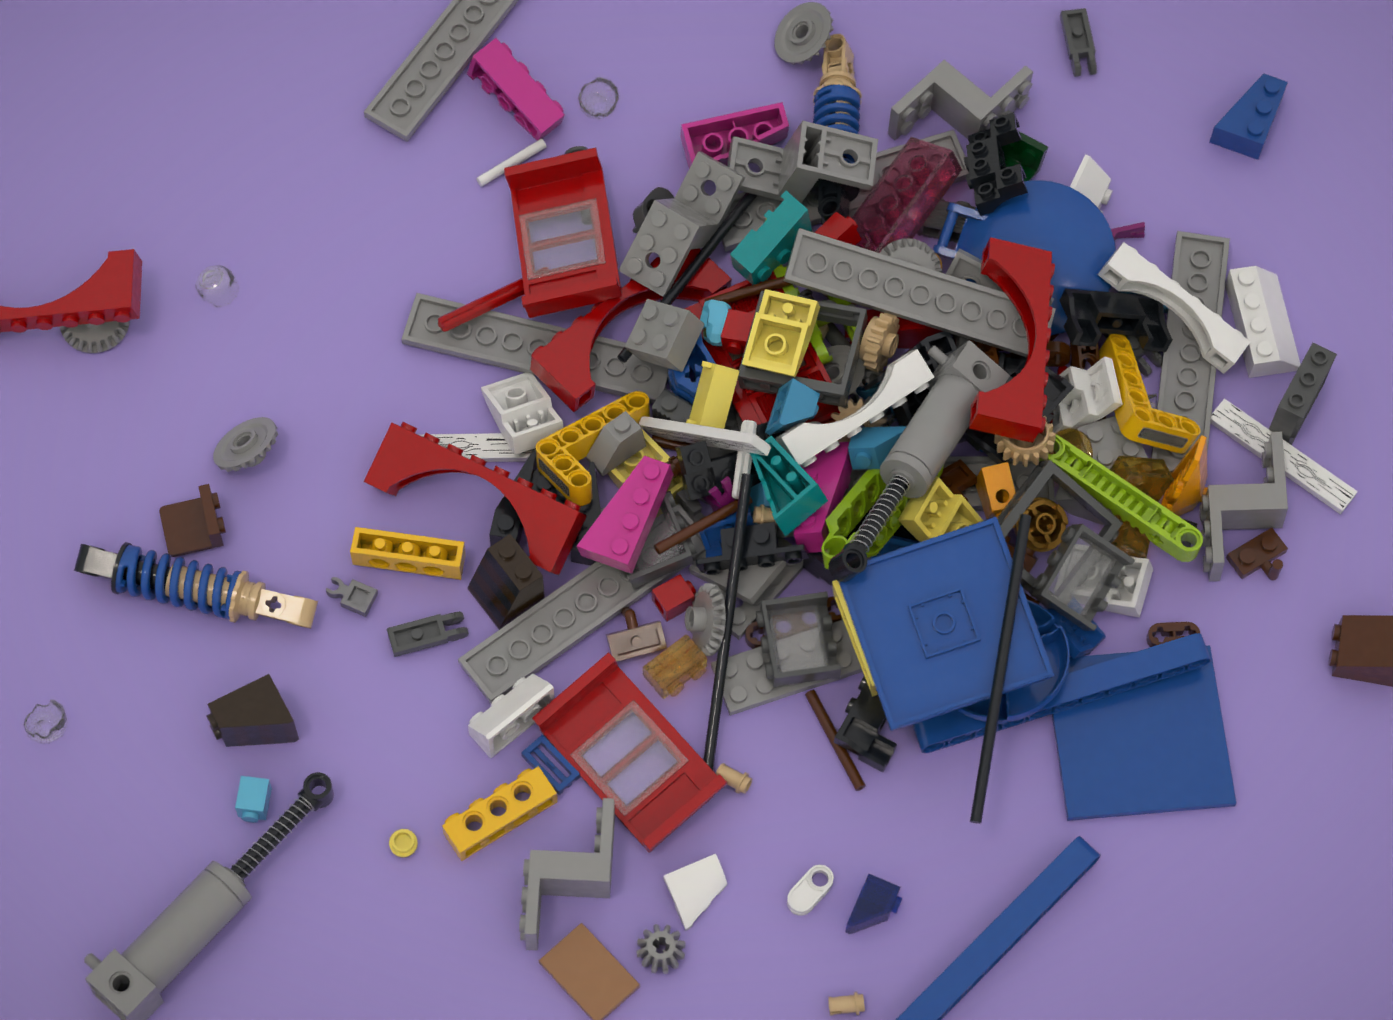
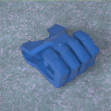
M701 333L683 372L668 368L670 389L674 394L692 405L703 368L701 366L702 361L716 364L702 341ZM690 370L694 373V382L690 380Z

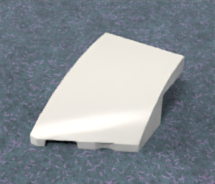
M1101 358L1088 370L1070 366L1060 374L1074 388L1051 412L1054 414L1053 432L1060 437L1075 432L1078 427L1094 423L1123 405L1111 358Z

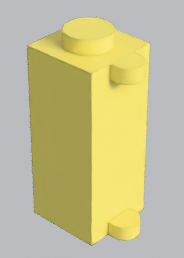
M702 361L701 366L703 368L691 414L686 423L724 429L739 370Z

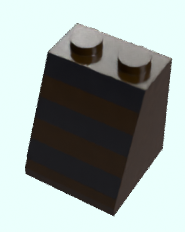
M511 534L486 550L468 586L470 593L499 630L545 598L543 575Z
M270 674L207 704L210 714L206 715L210 723V728L216 740L222 738L226 747L291 743L299 740L294 720Z

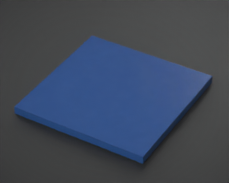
M997 516L868 559L865 570L849 581L839 582L891 732L990 699L1013 562ZM1021 584L1003 694L1054 677V672Z
M1210 645L1206 647L1211 662L1201 668L1052 714L1067 821L1233 807L1236 805ZM1134 652L1089 655L1075 659L1070 657L1068 673Z

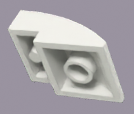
M523 373L481 387L486 404L500 432L515 455L536 448L537 442L564 428L563 420L552 407L551 397L532 373Z
M1074 545L1060 569L1054 593L1089 546ZM1104 554L1101 560L1094 566L1092 565L1086 572L1088 575L1086 580L1071 592L1070 595L1078 603L1086 604L1110 563L1111 559ZM1132 557L1135 559L1133 565H1124L1118 575L1122 579L1121 584L1117 588H1111L1104 600L1108 602V606L1105 611L1140 618L1153 567L1149 559Z

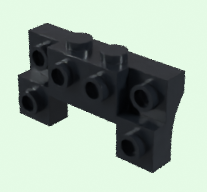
M1014 112L989 120L990 129L968 136L969 145H966L967 156L964 157L965 166L969 174H966V180L970 190L974 189L975 205L981 216L994 212L1006 200L1028 193L1023 181L1026 175L1021 164L1006 167L1005 154L1002 146L1021 140L1017 130L1020 125Z
M1065 288L1059 300L1068 318L1063 327L1072 345L1096 347L1102 335L1101 333L1134 335L1137 337L1142 350L1166 352L1173 340L1165 323L1163 304L1145 295Z
M1027 358L1010 375L1012 378L1017 376L1022 371L1026 364ZM1045 366V372H1048L1049 376L1047 385L1044 388V394L1047 395V403L1042 417L1046 416V422L1049 423L1054 418L1051 412L1069 394L1074 386ZM967 428L962 437L977 451L981 449L996 464L1008 461L1003 460L1004 452L997 453L996 451L997 444L994 443L995 434Z
M768 422L757 424L756 435L764 441L770 436L775 439L785 432L784 430L768 435L765 433ZM699 440L687 446L675 447L686 500L692 501L710 495L708 491L714 486L723 495L724 489L722 488L721 481L727 476L731 479L733 488L738 451L710 459L705 440ZM753 460L750 472L753 475L751 487L761 482Z
M863 677L858 687L861 692L857 699L852 697L845 710L848 715L837 732L834 743L858 755V760L884 772L896 750L897 743L879 734L887 719L879 696L872 697L866 679Z

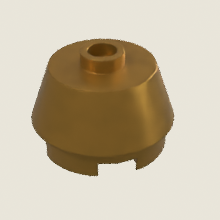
M1043 497L1034 498L1023 513L1032 516L1027 547L1037 552H1047L1056 548L1062 542L1061 535L1066 529V525H1068V518L1064 509L1059 504ZM1019 520L1016 522L1014 527L1016 536L1018 531Z

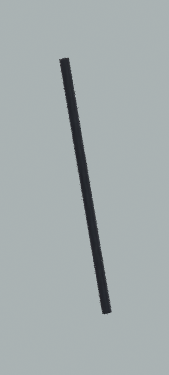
M746 193L663 297L660 301L661 303L672 305L758 195ZM624 347L617 357L620 361L626 363L632 353Z
M742 473L724 602L726 612L725 631L717 654L703 760L712 770L714 768L753 479L752 474Z
M1020 514L975 786L970 822L981 824L987 792L1032 517L1027 514Z

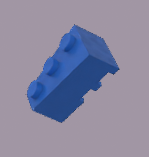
M1263 73L1214 126L1209 143L1258 160L1288 82Z

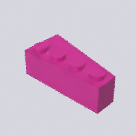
M495 38L473 55L467 75L472 80L476 77L481 80L483 84L481 86L488 95L494 93L497 96L499 105L505 111H513L515 113V120L537 141L544 138L562 123L565 116L562 106L556 100H551L546 94L545 87L539 81H534L529 75L528 68L522 62H517L512 56V51L505 43H500Z
M783 102L681 124L680 137L688 167L690 169L697 153L700 151L727 166L730 142L733 136L773 145L787 138L789 123Z
M839 442V446L827 453L822 450L815 455L816 461L803 468L819 485L828 499V502L794 529L796 544L805 545L809 553L822 552V544L829 534L825 520L842 501L845 490L849 487L852 472L848 451L849 442Z
M644 455L578 543L577 548L581 556L630 574L633 573L673 478L670 464Z

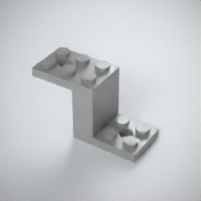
M943 60L891 108L888 135L896 140L902 134H908L913 128L914 123L919 118L924 119L932 109L968 139L969 135L990 129L989 120L1013 113L1017 108L1021 109L1027 104L1030 98L1028 95L1032 87L1033 71L1025 65L992 97H989L946 60Z
M802 120L784 148L733 136L730 142L727 166L746 177L739 191L783 201L784 199L780 196L787 190L802 203L819 178L870 190L874 180L878 139ZM843 154L851 155L855 163H847L843 159ZM748 164H757L760 168V172L756 173L751 171L748 167Z
M701 151L698 152L675 198L654 200L618 271L664 297L671 289L690 250L703 248L720 227L746 177ZM708 180H712L716 185V191L713 195H708L704 190V185ZM653 252L657 253L660 257V264L656 268L652 267L648 260Z
M1271 432L1269 442L1264 443L1262 468H1266V477H1264L1263 483L1208 485L1206 495H1202L1199 515L1200 521H1203V530H1201L1203 536L1202 547H1205L1203 572H1208L1209 582L1220 581L1225 563L1222 530L1283 527L1288 510L1282 432Z
M603 798L602 808L597 807L596 833L601 835H595V853L530 850V859H524V885H528V887H522V913H526V915H520L519 932H521L520 940L526 943V950H538L542 895L610 898L615 825L614 799Z

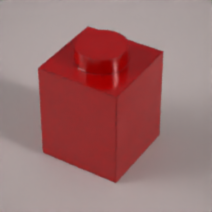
M835 212L814 232L852 245H856L862 240L856 230L858 228L857 223L851 217L847 216L845 218L838 212Z
M728 309L721 334L723 350L735 355L744 354L754 313Z
M681 574L652 589V601L667 622L685 612L689 606H693L692 602L695 600L696 590L689 580L685 581Z

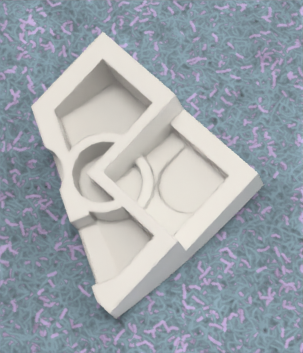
M716 854L663 876L685 931L693 926L694 921L699 915L707 910L711 905V901L727 886L723 869Z

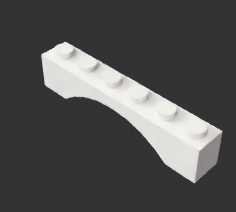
M1125 242L1119 246L1097 274L1118 291L1145 295L1171 309L1192 332L1199 345L1202 357L1223 374L1236 363L1250 343L1239 330L1231 327L1220 315L1208 309L1197 297L1189 294L1178 282L1166 276L1155 264L1147 261L1135 248L1128 246Z
M918 349L911 350L887 366L884 378L875 394L855 413L842 420L828 424L798 423L775 439L804 468L816 461L815 455L822 450L827 453L839 446L838 440L845 435L850 438L862 430L861 425L868 420L870 423H873L885 415L883 411L888 407L892 406L894 409L907 401L905 396L914 391L915 394H918L930 386L928 381L933 379L934 375Z

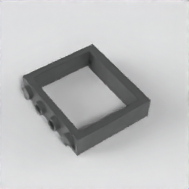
M764 291L760 293L755 315L756 312L759 313ZM797 295L798 297H802V298H807V299H809V298L806 297V296ZM831 300L818 301L820 310L817 320L856 327L841 384L758 370L742 365L741 361L738 375L740 388L777 395L779 388L794 378L820 393L819 403L846 407L859 359L862 337L868 325L867 309L855 307L854 304L848 306L836 304Z
M1051 460L1039 462V465L1034 468L997 517L1005 538L1019 520L1020 514L1025 512L1049 478H1051L1105 524L1098 535L1108 542L1112 543L1118 537V529L1123 524ZM1089 546L1056 592L1053 594L1048 590L1047 593L1067 605L1071 600V592L1086 580L1088 576L1086 572L1092 565L1094 566L1101 560L1103 554ZM1023 568L1021 585L1027 592L1032 594L1035 589L1033 584L1036 579ZM1040 601V603L1043 604L1047 609H1051L1048 605Z

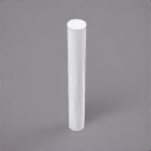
M540 139L477 177L478 184L482 187L505 173L504 168L519 165L547 148L546 143L543 139Z

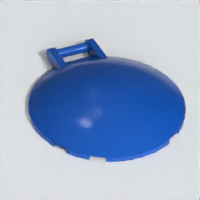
M1024 181L1028 193L1006 200L994 212L982 216L977 207L974 210L949 202L946 209L948 214L937 245L933 247L935 253L940 257L953 261L960 248L982 260V252L990 237L1052 252V263L1055 264V270L1050 284L1054 285L1052 295L1054 301L1051 306L1056 310L1051 325V336L1066 332L1063 326L1068 318L1059 301L1065 288L1109 292L1111 285L1097 274L1116 251L1113 234L1107 220L1098 207L1077 190L1052 181ZM961 216L966 218L956 249L952 250L947 247L957 218ZM965 279L966 281L976 283L973 279Z

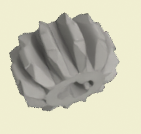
M658 924L654 925V933L645 929L643 931L645 939L641 938L637 941V945L640 947L637 950V957L644 958L642 966L647 967L652 964V973H656L658 967H662L663 973L667 974L668 965L677 969L679 967L677 960H683L685 957V953L681 951L685 948V941L678 940L680 932L675 931L670 934L669 925L665 926L664 931H660ZM659 945H664L665 950L663 949V953H657L656 947L659 949Z

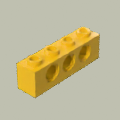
M355 527L350 550L353 565L459 580L462 579L466 557L465 543L462 541Z
M539 766L533 770L528 768L517 776V780L510 784L504 783L498 786L493 791V794L486 799L479 798L472 802L468 810L461 814L454 813L445 820V824L442 825L443 834L462 862L557 803V792ZM521 792H526L530 795L525 801H519L515 798ZM496 807H502L506 810L501 816H495L491 813ZM471 822L482 824L481 828L476 831H471L467 828Z

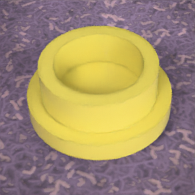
M408 829L395 831L389 839L390 850L398 857L411 856L418 846L416 835Z

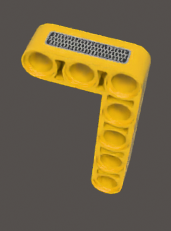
M1110 334L1099 349L1100 359L1108 357L1113 360L1123 405L1114 410L1121 433L1127 439L1180 454L1186 453L1201 432L1199 425L1192 419L1151 408L1130 341L1124 335Z
M641 391L631 392L541 439L536 444V459L539 472L567 500L580 506L589 504L593 499L591 475L578 461L587 456L602 428L626 411L638 424L641 417H650L649 397L646 393Z

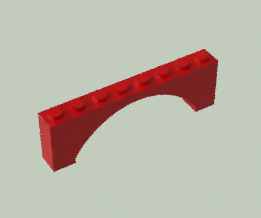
M990 237L982 252L981 274L987 275L993 280L1016 307L1026 330L1028 354L1026 364L1017 376L996 389L988 392H978L971 404L969 429L1030 443L1034 442L1038 433L1042 434L1044 431L1046 418L1042 417L1047 403V395L1044 394V388L1047 385L1049 376L1048 372H1045V366L1050 356V351L1046 350L1051 336V328H1048V322L1052 315V306H1049V301L1054 290V285H1051L1050 281L1055 270L1051 251Z
M700 248L690 250L673 285L701 251ZM660 257L655 258L650 265L654 268L658 267ZM708 258L676 299L699 302L701 299L729 288L732 278ZM632 278L629 283L621 287L622 296L596 303L588 314L584 317H577L571 324V327L564 332L559 331L556 333L551 342L544 347L539 346L531 355L530 370L573 412L577 411L594 397L596 383L591 379L590 354L594 343L603 329L615 317L630 308L645 303L647 299L653 301L663 299L661 295Z
M134 249L109 251L108 258L86 282L66 296L33 307L13 308L0 306V333L9 331L22 333L30 329L50 330L52 327L60 326L73 328L81 324L101 325L104 322L111 321L124 323L132 319H140L142 260Z
M391 422L365 477V483L396 496L398 491L405 486L436 474L466 473L479 476L499 489L516 510L527 537L529 558L534 565L551 573L560 574L587 517L586 514L579 511L580 505L567 499L563 504L555 500L557 494L542 488L541 492L533 490L534 484L521 477L517 481L508 478L510 472L498 466H495L494 470L485 467L487 461L475 455H472L470 459L462 456L464 450L452 444H448L447 448L439 445L440 439L429 433H425L424 437L416 434L417 428L408 423L402 422L401 426Z

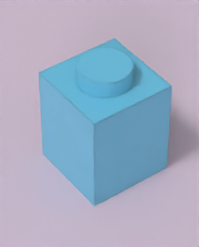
M241 776L235 809L238 817H241L242 820L258 822V820L267 819L272 791L269 779Z

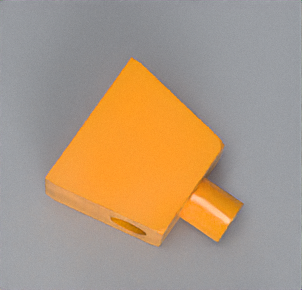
M1005 462L981 468L975 485L986 519L998 517L1016 494L1009 464Z

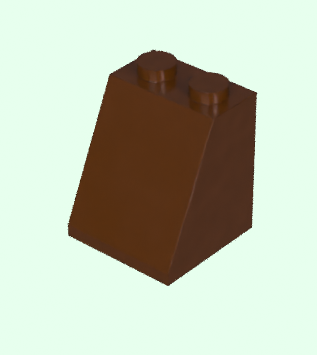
M1343 615L1339 624H1334L1331 639L1336 641L1335 650L1331 649L1329 656V666H1333L1332 676L1393 687V616Z

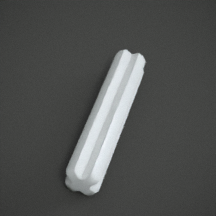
M744 420L741 424L740 432L756 434L757 423ZM737 452L732 497L734 499H739L742 473L750 474L752 457L747 452Z

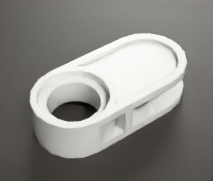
M825 865L813 866L790 890L787 906L793 914L799 916L808 914L830 891L834 880L831 869ZM816 873L825 874L828 878L827 884L821 887L816 886L812 882L813 875Z

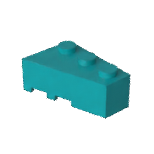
M787 190L780 196L784 200L775 211L768 210L765 213L764 217L767 220L757 231L752 229L730 254L733 268L752 285L767 280L773 270L780 264L783 265L789 261L799 228L812 232L808 209Z
M770 436L765 440L771 447L768 456L750 453L758 477L762 482L773 518L786 537L828 502V499L811 476Z

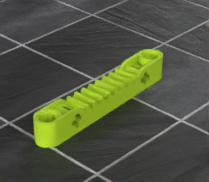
M1056 435L1054 443L1056 454H1048L1047 460H1051L1092 497L1102 503L1106 509H1111L1114 516L1120 515L1123 522L1128 521L1132 528H1139L1141 534L1145 533L1146 537L1153 544L1181 562H1190L1197 557L1203 543V536L1197 528L1059 435ZM1188 541L1193 547H1186L1181 542Z

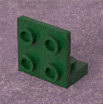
M1018 131L1021 136L1020 141L1002 146L1006 167L1021 164L1026 175L1023 181H1031L1041 169L1048 146Z

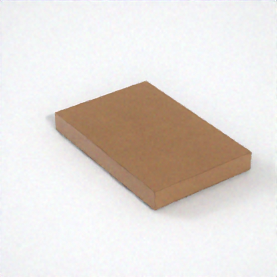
M582 923L539 960V964L591 1020H604L640 988V984Z

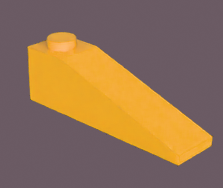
M1201 435L1169 475L1161 505L1178 516L1192 511L1199 502L1202 503V495H1206L1208 488L1205 487L1208 477L1207 437Z

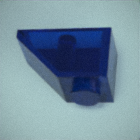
M868 874L847 922L845 932L848 934L856 933L888 921L891 912L897 914L903 900L902 897H899L901 887Z

